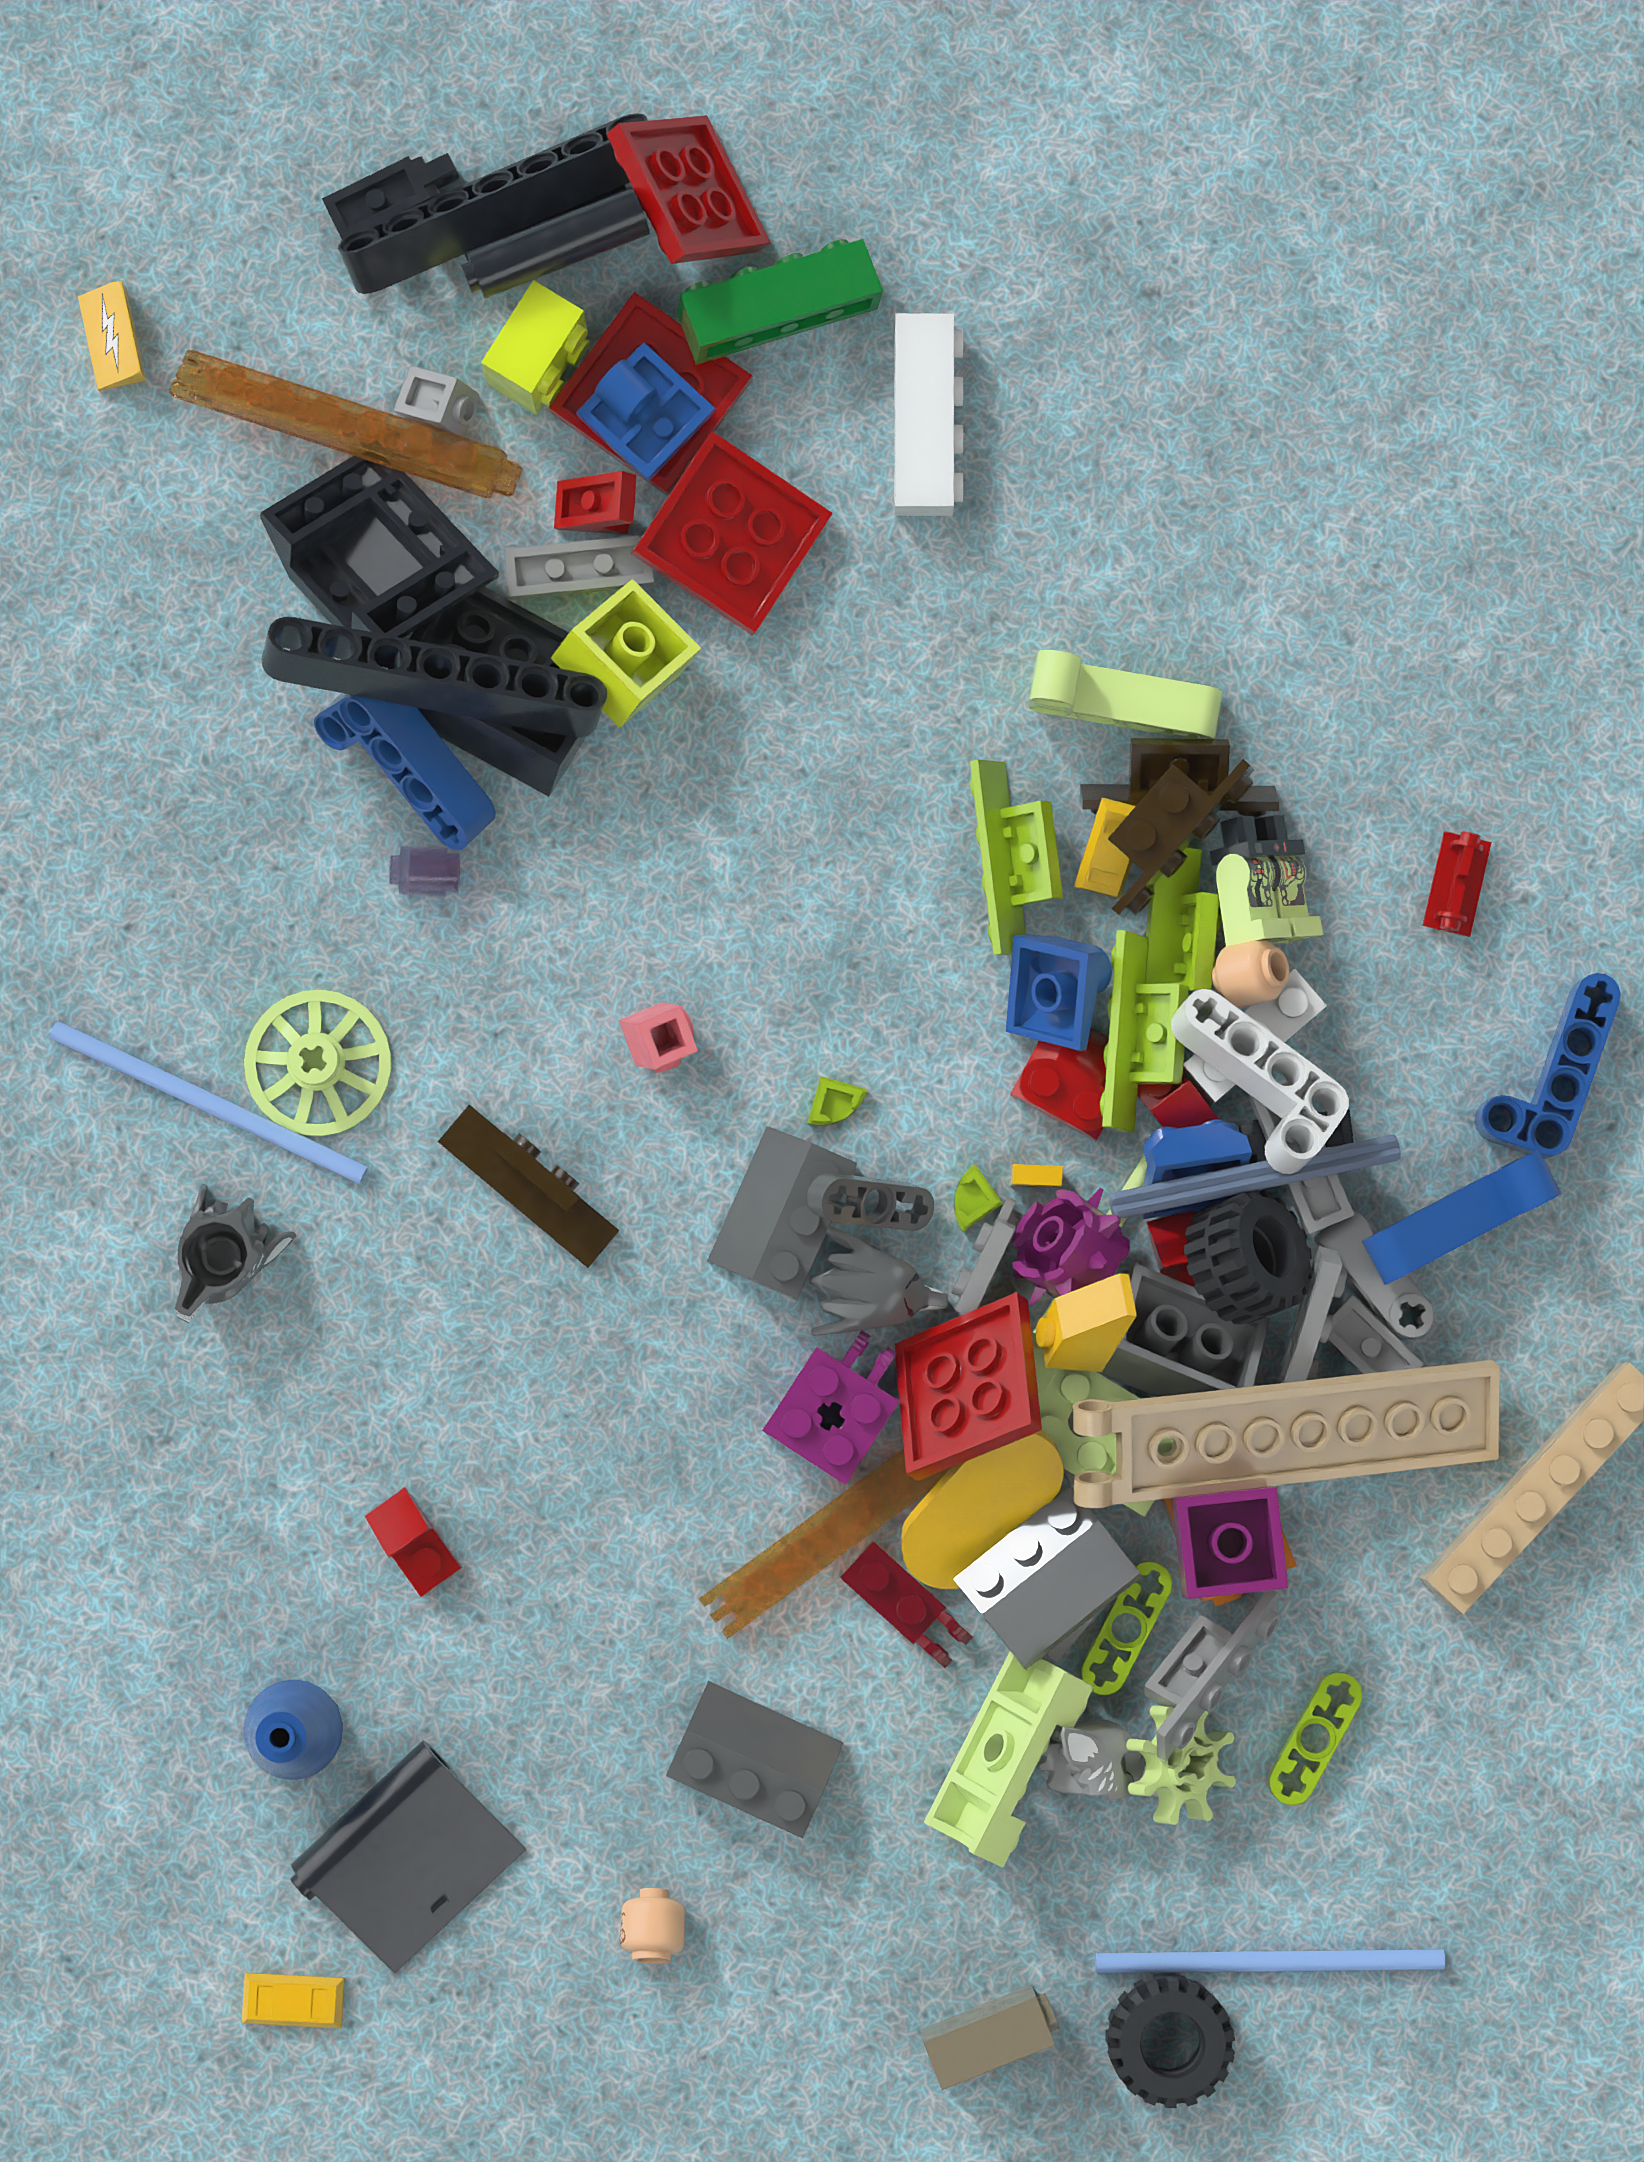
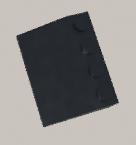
M484 586L415 630L409 639L560 668L551 657L569 632ZM417 708L442 739L548 797L564 775L585 737H569Z

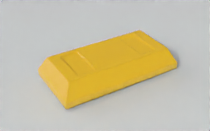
M1102 797L1073 885L1075 888L1118 899L1121 898L1133 861L1112 844L1108 837L1136 806Z
M245 1972L242 2023L341 2029L345 1978Z

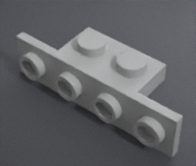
M1267 1590L1234 1633L1200 1614L1144 1685L1146 1697L1161 1706L1174 1708L1156 1731L1157 1757L1166 1762L1176 1748L1183 1749L1187 1746L1195 1733L1196 1722L1205 1711L1211 1713L1218 1706L1224 1695V1686L1233 1675L1239 1677L1243 1674L1252 1659L1253 1649L1260 1640L1267 1641L1274 1634L1281 1618L1278 1614V1592Z

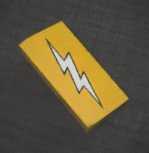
M123 281L112 282L78 296L98 391L146 381L127 288Z

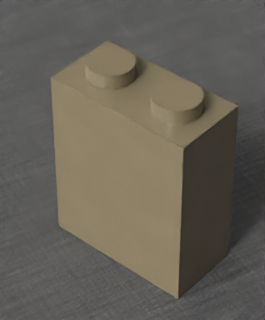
M1029 1985L920 2030L941 2089L944 2090L1055 2045L1050 2032L1059 2029L1046 1994L1036 1996L1032 1986Z

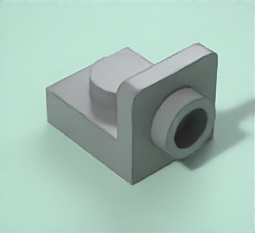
M410 366L393 411L404 418L441 427L455 437L464 438L469 424L472 423L476 416L480 395L458 378Z

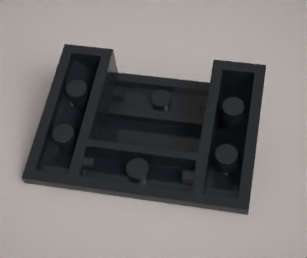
M377 442L260 512V519L289 579L333 625L404 638L499 577V571Z

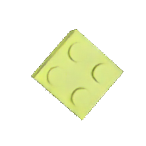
M533 280L481 361L487 385L536 415L543 404L549 407L564 386V382L560 380V377L569 363L577 366L589 347L590 341L585 339L588 335L584 310Z
M631 579L575 626L551 659L561 669L586 673L598 678L607 690V698L602 711L620 728L676 680L697 655L701 647Z

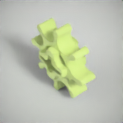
M1154 1705L1150 1708V1715L1156 1723V1731L1174 1710L1173 1707ZM1207 1711L1196 1722L1195 1733L1187 1746L1183 1749L1176 1748L1166 1762L1157 1757L1156 1735L1151 1742L1140 1739H1129L1127 1741V1749L1140 1752L1146 1762L1143 1777L1139 1781L1130 1783L1128 1785V1792L1131 1795L1150 1797L1157 1791L1159 1803L1153 1815V1820L1156 1823L1176 1825L1179 1822V1811L1183 1803L1186 1804L1188 1818L1210 1821L1213 1818V1812L1207 1804L1206 1795L1211 1784L1213 1786L1230 1788L1236 1784L1234 1776L1222 1774L1217 1767L1219 1750L1223 1746L1233 1743L1234 1735L1232 1732L1212 1730L1206 1736L1204 1721L1208 1715Z

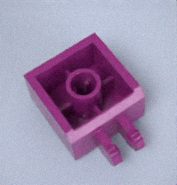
M861 1330L841 1362L816 1347L762 1430L844 1485L847 1484L900 1402L876 1386L897 1353L891 1348L887 1347L885 1351L880 1353L867 1379L850 1369L856 1358L863 1354L869 1344L871 1335ZM832 1402H836L842 1406L839 1415L845 1421L839 1429L832 1425L830 1431L820 1426L822 1417L817 1413V1410L823 1403L830 1407Z

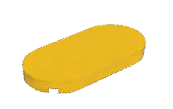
M1042 1430L951 1467L909 1514L903 1524L901 1550L903 1560L910 1573L928 1586L938 1589H958L960 1587L954 1580L956 1576L1043 1506L1052 1502L1061 1488L1064 1476L1063 1462L1053 1439Z

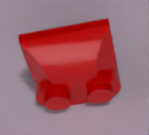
M1091 1028L1087 1048L1081 1051L1039 1040L1010 1096L1096 1142L1104 1128L1102 1127L1103 1116L1100 1111V1100L1105 1091L1107 1068L1104 1063V1049L1109 1042V1037Z

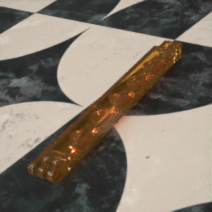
M187 350L182 359L183 365L179 366L175 374L177 379L172 381L169 388V393L177 399L483 498L492 497L493 492L507 497L513 496L517 487L515 481L520 480L523 468L518 463L507 460V454L499 448L195 350Z
M903 1448L698 1598L705 1607L712 1604L719 1596L722 1597L725 1604L711 1613L710 1616L716 1623L730 1612H733L737 1620L730 1622L722 1630L727 1639L928 1493L950 1468L917 1481L906 1474Z

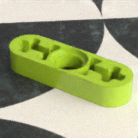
M1144 1561L1135 1565L1142 1575L1147 1576L1151 1570L1159 1573L1156 1581L1162 1585L1159 1594L1150 1592L1143 1603L1144 1606L1152 1607L1150 1615L1146 1617L1139 1609L1122 1604L1127 1594L1136 1601L1141 1591V1586L1135 1582L1115 1598L1081 1664V1678L1083 1681L1094 1686L1092 1692L1096 1694H1113L1123 1686L1171 1593V1576L1165 1567L1156 1562ZM1124 1613L1133 1614L1140 1623L1139 1635L1131 1642H1120L1112 1633L1114 1619ZM1106 1638L1112 1646L1119 1650L1130 1651V1654L1126 1661H1123L1116 1655L1111 1665V1669L1117 1674L1116 1679L1113 1682L1104 1680L1101 1686L1093 1683L1096 1675L1090 1671V1667L1093 1662L1102 1664L1105 1661L1109 1651L1100 1649V1645Z
M1331 1672L1324 1675L1317 1683L1268 1774V1788L1271 1794L1280 1802L1287 1805L1301 1804L1311 1796L1362 1702L1361 1686L1351 1675L1344 1672ZM1342 1681L1348 1683L1346 1692L1352 1697L1347 1705L1340 1702L1335 1707L1332 1716L1341 1718L1336 1728L1329 1720L1322 1716L1312 1715V1712L1316 1705L1323 1711H1326L1332 1698L1326 1693L1327 1687L1330 1684L1338 1687ZM1310 1724H1321L1328 1732V1743L1319 1752H1309L1305 1750L1301 1743L1302 1731ZM1294 1748L1299 1755L1307 1760L1317 1762V1765L1313 1771L1304 1765L1298 1776V1779L1304 1783L1303 1788L1300 1792L1292 1789L1288 1795H1284L1281 1793L1284 1785L1278 1780V1777L1282 1771L1287 1774L1293 1772L1298 1761L1288 1758Z

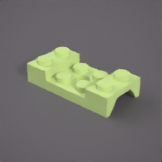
M1031 1331L1042 1430L1056 1443L1064 1469L1073 1475L1085 1471L1116 1473V1433L1098 1437L1077 1436L1070 1430L1068 1419L1073 1412V1405L1078 1401L1098 1399L1117 1402L1140 1398L1097 1372L1046 1368L1043 1349L1037 1345L1036 1334ZM1162 1439L1158 1444V1452L1162 1454L1169 1452L1173 1447V1439ZM1155 1500L1123 1503L1122 1505L1145 1517Z
M1010 1651L924 1823L969 1847L968 1851L1003 1868L1010 1853L1016 1848L1020 1833L1026 1822L1012 1813L1018 1801L1025 1794L1027 1783L1041 1755L1047 1750L1050 1737L1056 1725L1074 1728L1078 1718L1086 1709L1087 1700L1094 1686L1043 1658L1025 1670Z

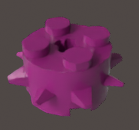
M1099 1188L1088 1200H1085L1074 1191L1058 1190L1056 1191L1057 1198L1052 1199L1044 1206L1037 1201L1020 1220L1012 1237V1244L1018 1248L1017 1262L1012 1263L1014 1268L1013 1277L1025 1278L1035 1285L1029 1301L1030 1305L1033 1306L1045 1293L1055 1299L1112 1277L1119 1263L1128 1256L1130 1240L1123 1235L1122 1229L1119 1226L1121 1218L1115 1214L1106 1215L1098 1209L1104 1189Z

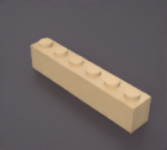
M1630 1362L1618 1363L1419 1577L1455 1613L1464 1614L1644 1421V1375Z

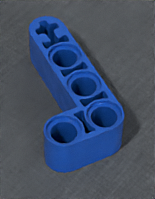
M341 693L315 717L314 726L317 734L331 748L341 751L359 741L434 835L448 848L457 851L463 850L495 819L496 811L490 798L417 707Z
M1595 973L1584 977L1573 985L1565 1003L1531 1103L1506 1095L1486 1100L1477 1109L1474 1119L1476 1130L1481 1137L1527 1155L1539 1149L1543 1159L1561 1154L1568 1148L1620 1003L1621 993L1619 985L1613 978L1606 974ZM1595 986L1598 987V996L1605 999L1604 1003L1592 1009L1588 1020L1575 1019V1015L1581 1017L1588 1012L1591 998L1584 995V992L1589 991ZM1571 1031H1580L1588 1038L1589 1050L1585 1056H1577L1568 1048L1567 1038ZM1557 1076L1568 1079L1572 1084L1573 1096L1567 1103L1560 1102L1552 1094L1551 1083ZM1493 1106H1502L1510 1113L1511 1125L1506 1132H1499L1489 1124L1488 1115ZM1541 1122L1549 1123L1557 1132V1142L1551 1149L1540 1146L1536 1141L1535 1129Z
M1538 1149L1362 1240V1243L1384 1285H1387L1508 1220L1554 1199L1562 1193Z

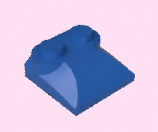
M1015 935L1013 937L1006 1032L1079 1051L1086 1050L1096 996L1108 987L1112 976L1111 963L1104 950L1095 945L1056 936Z
M1211 1120L1199 1126L1179 1129L1175 1127L1160 1128L1154 1131L1143 1145V1153L1147 1163L1144 1186L1247 1165L1252 1154L1248 1138L1239 1132L1236 1125L1224 1122L1223 1120ZM1235 1195L1142 1214L1143 1219L1200 1211L1205 1207Z

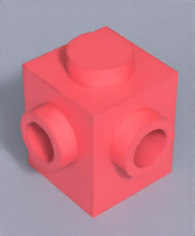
M661 1002L619 1020L635 1066L653 1069L655 1073L664 1072L679 1066L682 1063L681 1058L698 1051L693 1039L694 1028L692 1022L681 1005Z

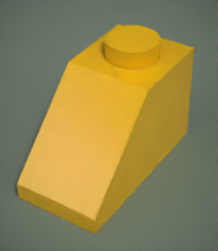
M1119 1273L1055 1298L1046 1315L1039 1319L1036 1327V1342L1043 1349L1046 1368L1091 1372L1103 1371L1137 1316L1129 1274Z

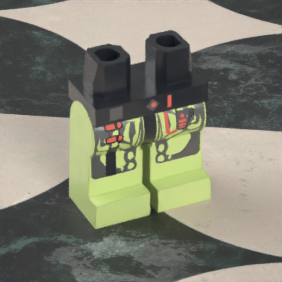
M1284 815L1266 816L1254 819L1253 816H1240L1221 821L1220 827L1224 847L1210 851L1212 866L1218 865L1216 881L1226 947L1253 940H1268L1273 945H1280L1322 936L1323 930L1320 916H1309L1303 887L1306 879V868L1303 860L1299 857V855L1305 854L1303 839L1288 840Z

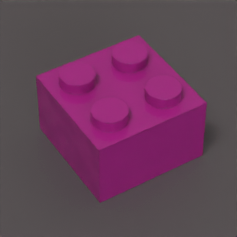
M1269 1486L1171 1498L1182 1597L1195 1599L1288 1588L1277 1487Z

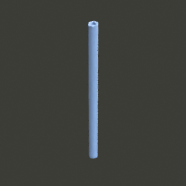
M60 1021L55 1023L49 1038L353 1182L361 1184L368 1170V1166Z
M1444 1949L1095 1953L1096 1973L1445 1969Z

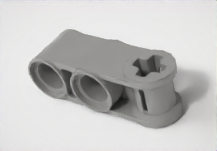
M1351 1207L1354 1216L1327 1226L1314 1237L1318 1247L1322 1246L1338 1251L1343 1265L1342 1268L1347 1269L1346 1281L1352 1290L1397 1338L1403 1340L1414 1339L1425 1334L1431 1328L1434 1320L1433 1308L1413 1283L1409 1274L1384 1285L1362 1243V1240L1376 1232L1354 1207ZM1401 1305L1406 1309L1414 1306L1418 1308L1420 1313L1415 1318L1416 1323L1419 1325L1417 1328L1412 1324L1405 1327L1400 1325L1398 1320L1403 1316L1402 1310L1399 1308Z

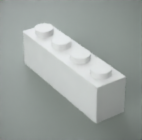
M895 313L894 516H952L954 502H963V473H954V454H963V425L954 424V406H963V377H954V358H963V329H954V314Z

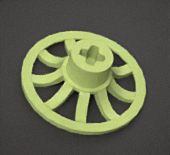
M327 990L302 991L289 995L273 1004L260 1017L252 1029L245 1050V1077L254 1101L260 1110L274 1123L305 1136L333 1135L355 1127L366 1119L378 1106L388 1087L391 1074V1052L387 1036L379 1021L358 1001L339 992ZM308 1002V1034L300 1036L280 1014L294 1006ZM321 1002L333 1003L349 1009L342 1021L328 1035L322 1033ZM361 1018L370 1029L376 1042L342 1049L339 1043L349 1033L358 1019ZM271 1023L292 1045L289 1048V1052L258 1050L262 1036ZM379 1055V1071L376 1084L345 1069L346 1062ZM256 1063L287 1066L288 1073L276 1084L262 1091L257 1077ZM339 1080L370 1095L361 1107L349 1116L334 1087ZM297 1084L302 1089L297 1113L293 1120L278 1111L270 1102ZM322 1090L336 1122L307 1124L315 1091Z

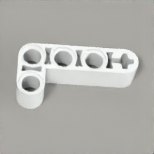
M1201 989L1194 991L1174 1013L1171 1020V1029L1181 1044L1282 1118L1265 1145V1156L1271 1167L1284 1174H1292L1302 1169L1321 1150L1345 1116L1349 1107V1098L1345 1089L1251 1017L1212 990ZM1197 1014L1204 1019L1202 1023L1195 1018ZM1219 1029L1224 1032L1220 1037L1215 1035ZM1231 1041L1241 1043L1246 1048L1248 1056L1237 1053L1233 1049ZM1272 1070L1282 1073L1288 1082V1086L1277 1083L1272 1076ZM1312 1100L1322 1103L1328 1112V1116L1319 1114L1314 1109ZM1285 1137L1296 1140L1302 1149V1153L1292 1151L1287 1146Z

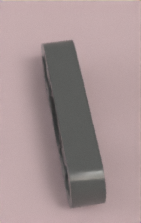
M824 1173L812 1182L807 1195L808 1206L815 1215L839 1223L917 1231L929 1223L934 1213L932 1194L927 1189L908 1182ZM877 1190L879 1195L877 1207L873 1212L866 1215L864 1201L871 1191ZM837 1192L847 1195L846 1203L833 1200L828 1202L830 1194H837ZM897 1201L913 1203L912 1210L908 1209L904 1212L896 1209Z

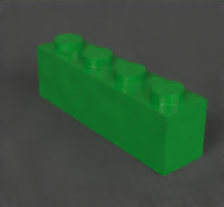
M841 239L825 245L820 252L803 256L801 253L787 255L778 260L774 266L760 270L756 267H747L732 274L730 279L712 284L711 281L706 280L692 284L685 289L684 293L680 294L676 313L697 365L877 310L883 294V288L864 239L850 243L846 239Z

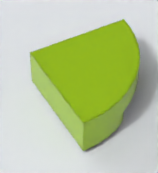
M820 1076L807 1124L827 1126L828 1124L832 1125L831 1123L845 1120L862 1104L868 1089Z
M976 1164L972 1165L965 1172L959 1185H957V1191H955L954 1213L959 1228L964 1232L1003 1204Z

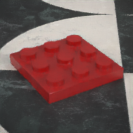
M707 115L619 123L606 133L614 148L615 158L624 169L642 210L645 211L658 237V244L667 255L671 264L757 253L771 243Z
M634 291L549 406V412L640 476L577 417L576 412L595 393V388L606 373L623 359L626 361L644 342L715 408V413L648 482L668 496L711 431H716L752 382L753 376L726 356L696 365L681 324Z
M711 431L630 554L753 636L833 513Z
M1016 1292L894 1344L895 1352H897L895 1357L906 1474L915 1480H921L1042 1431L1028 1300Z

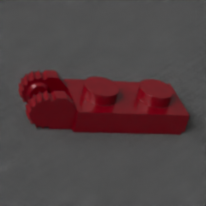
M874 1541L866 1547L840 1576L850 1588L913 1645L915 1642L918 1643L944 1668L952 1661L949 1653L938 1643H933L924 1634L932 1623L937 1619L948 1629V1633L958 1642H963L965 1645L973 1638L970 1633L944 1611L946 1607Z

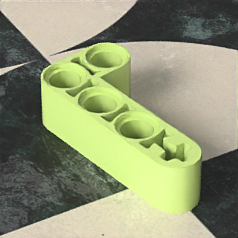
M1057 650L1038 651L1027 706L1032 711L1186 739H1215L1223 696V691L1217 688L1081 664L1082 658L1068 652Z

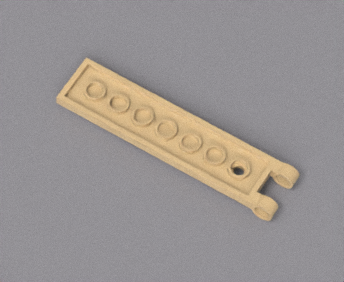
M1493 1360L1117 1402L1098 1399L1078 1401L1073 1405V1431L1076 1434L1098 1437L1116 1433V1473L1085 1471L1074 1476V1503L1084 1508H1104L1123 1503L1499 1460L1500 1365ZM1164 1438H1172V1449L1167 1453H1159V1442Z

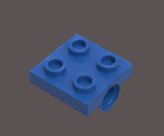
M643 342L626 361L624 359L619 361L606 373L595 388V393L576 413L583 423L640 476L649 482L715 413V408Z

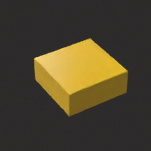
M1013 1164L1011 1166L1010 1186L1060 1188L1062 1186L1063 1166Z

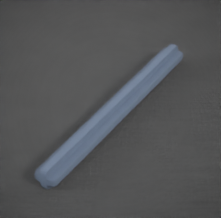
M1387 1135L1321 1149L1302 1169L1292 1174H1284L1274 1170L1266 1160L1117 1191L1109 1195V1204L1112 1215L1115 1214L1120 1218H1126L1243 1192L1395 1162L1401 1158V1151L1397 1137L1395 1135Z

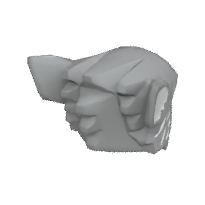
M1093 1719L1077 1721L1074 1728L1056 1725L1050 1737L1049 1746L1045 1753L1041 1755L1042 1759L1037 1764V1769L1049 1771L1046 1782L1047 1788L1060 1793L1107 1794V1800L1112 1801L1138 1796L1131 1795L1128 1792V1785L1139 1781L1143 1777L1146 1762L1140 1752L1127 1749V1741L1134 1738L1125 1728L1109 1720ZM1155 1791L1150 1797H1158L1157 1791Z

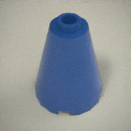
M286 1680L267 1687L252 1701L244 1720V1741L251 1758L262 1770L282 1779L298 1780L317 1774L333 1760L342 1742L343 1722L338 1705L323 1689L308 1681ZM279 1728L287 1730L290 1736L289 1743L281 1738Z

